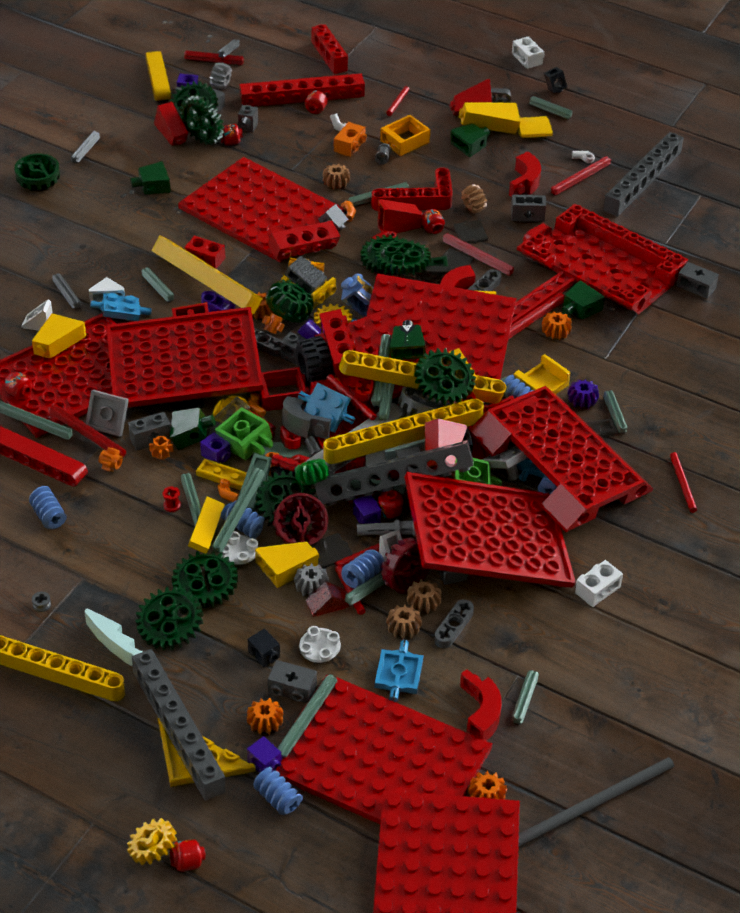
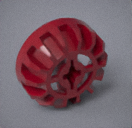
M295 493L287 496L278 505L274 512L273 526H275L277 537L280 536L284 544L308 542L311 546L317 543L325 534L328 527V514L325 506L316 497L307 493ZM294 510V515L291 517L290 522H285L287 514ZM298 518H300V521H304L302 525H300V522H296ZM312 524L311 530L305 535L307 526ZM287 525H290L291 529L296 532V536L288 532L286 529Z
M412 537L399 540L398 544L392 545L391 553L385 554L387 557L386 562H382L384 570L381 573L385 584L401 594H406L413 582L419 583L420 579L424 581L430 570L422 568L418 543Z

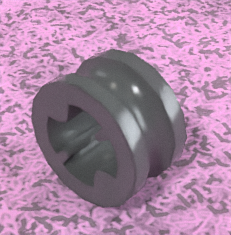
M41 591L32 596V606L35 611L45 612L50 609L51 601L48 593Z

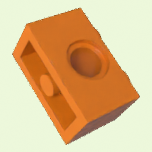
M348 122L334 138V152L351 157L358 151L361 144L365 143L367 134H365L366 127Z

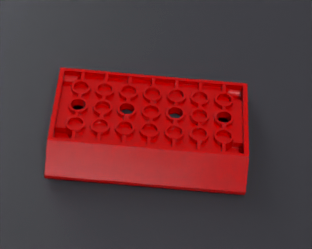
M577 204L572 205L556 217L555 228L544 236L536 232L517 246V250L525 257L557 273L562 271L564 276L568 278H576V283L581 280L605 296V298L637 314L644 311L676 284L678 273L689 260Z
M546 386L488 409L469 429L473 438L491 456L506 451L511 440L557 486L541 504V507L565 532L595 519L599 507L616 499H619L625 505L652 492L654 489L556 393Z

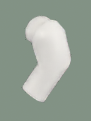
M337 113L330 116L333 127L340 132L347 123H341Z
M572 151V159H581L586 163H592L595 159L594 155L589 151Z

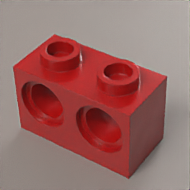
M194 236L185 246V250L215 269L225 260V245Z

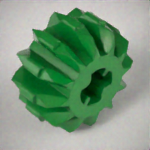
M323 459L304 462L297 465L294 469L298 484L304 486L316 484L329 476L328 466Z

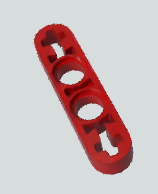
M368 344L362 348L363 353L379 355V349L375 345ZM357 377L355 397L357 400L366 402L372 398L374 380L363 381L362 378Z

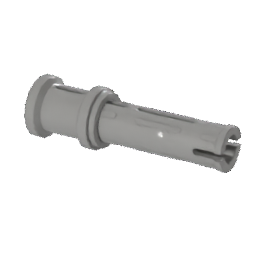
M397 519L394 523H357V536L385 535L399 530L401 535H413L416 537L413 521H400Z

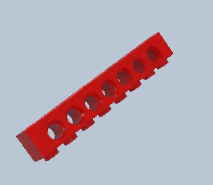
M362 73L239 84L241 104L252 107L305 102L312 91L324 93L327 100L365 97V82Z

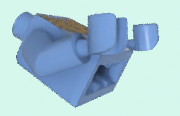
M355 274L353 277L346 278L341 283V288L343 289L341 300L365 317L373 287L363 279L362 274Z

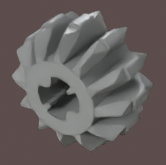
M225 63L215 64L210 76L212 87L221 90L227 88L232 75V69L229 65Z
M312 563L310 566L303 564L302 569H297L294 583L297 592H301L303 596L307 594L310 597L314 594L320 596L321 592H325L327 589L329 577L326 569H321L320 564L317 566H313Z

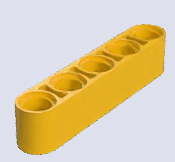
M161 51L146 52V63L155 101L171 99L169 82Z

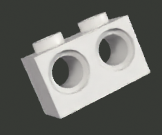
M529 36L513 41L512 54L527 69L543 65L544 51Z
M604 560L599 565H594L585 575L582 574L578 577L575 593L590 606L594 607L621 587L623 573Z

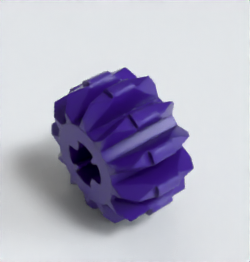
M578 379L577 382H572L569 386L568 399L569 403H573L574 407L580 406L581 409L582 407L589 409L590 406H595L599 399L598 385H594L593 381L588 382L586 379L584 381Z

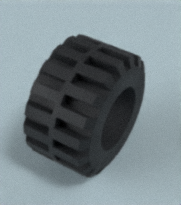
M321 336L297 342V364L301 374L305 375L308 386H311V382L326 379L329 374L333 375L331 353L327 343Z

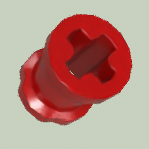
M173 486L165 488L162 492L165 499L163 507L167 512H177L181 508L179 500L180 490Z

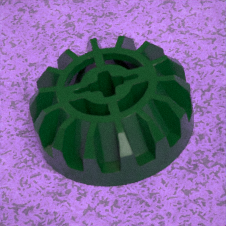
M36 153L24 156L14 166L16 181L23 188L26 189L28 187L30 191H33L34 188H37L38 191H41V188L44 187L49 189L50 185L54 186L60 178L59 163L56 158L48 154Z
M279 280L271 285L266 294L267 305L276 315L287 321L296 323L306 321L314 307L311 293H306V288L299 287L298 282L293 284L291 280Z

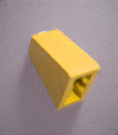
M52 313L32 340L34 354L52 358L82 340L86 336L85 322Z
M308 542L255 549L256 564L277 588L293 581L297 569H302L303 564L306 566H310L311 563L313 566L318 565L319 553Z

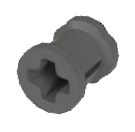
M382 143L378 146V152L375 154L377 163L386 164L389 161V155L392 152L389 144Z

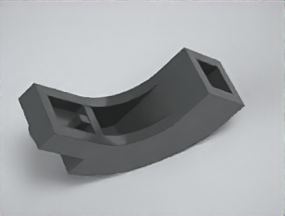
M287 396L283 402L281 421L283 426L288 431L301 437L307 438L311 435L328 439L330 437L332 419L304 412L305 401Z

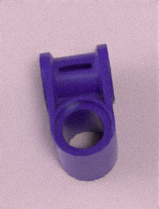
M205 291L201 294V303L207 302L209 312L235 309L233 302L213 291Z
M309 319L297 332L302 337L308 339L320 334L322 329L312 319Z

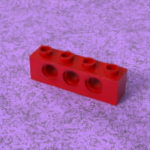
M326 24L311 27V43L333 74L348 71V55Z
M327 221L272 233L268 245L276 260L287 259L291 256L318 252L323 249H332L337 246L340 234L333 221Z
M341 309L319 313L322 331L331 353L336 377L343 376L345 374L339 370L343 353L348 350L356 351L354 340L350 341L352 339L351 330L346 328L348 326L347 317L342 315Z

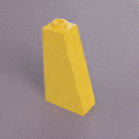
M464 103L463 109L461 108L459 111L462 125L473 123L479 128L487 127L489 130L516 134L521 122L516 103Z

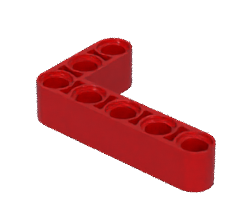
M443 167L435 170V188L374 189L371 194V207L373 210L378 211V200L383 199L414 204L418 210L450 209L453 194L450 171Z

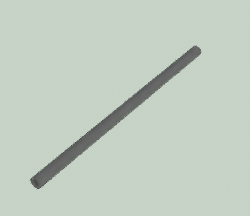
M668 757L519 833L518 847L673 768L674 763L672 759Z

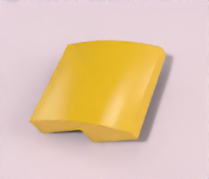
M547 116L520 118L518 134L521 138L553 136Z

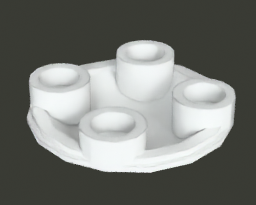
M233 531L223 552H221L223 553V558L229 557V561L234 562L236 565L249 563L255 559V549L258 548V541Z
M317 626L309 627L299 643V649L304 658L317 663L333 659L339 653L341 647L340 637L336 631Z

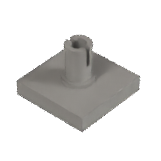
M92 390L86 424L97 431L122 436L129 399Z
M508 445L506 451L495 456L489 455L482 460L488 461L490 468L506 469L508 479L516 480L520 475L516 464L528 457L516 445Z

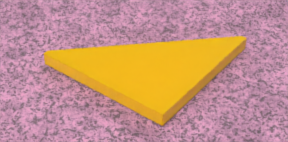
M158 718L170 787L195 783ZM203 737L225 777L255 772V764L247 763L240 759V756L216 746L213 741Z

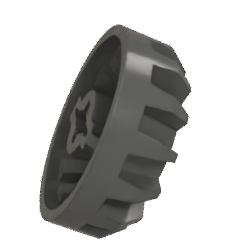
M406 386L403 387L398 400L400 409L403 413H407L408 416L450 405L448 401L446 405H443L442 400L436 404L435 398L429 400V394L422 395L424 390Z

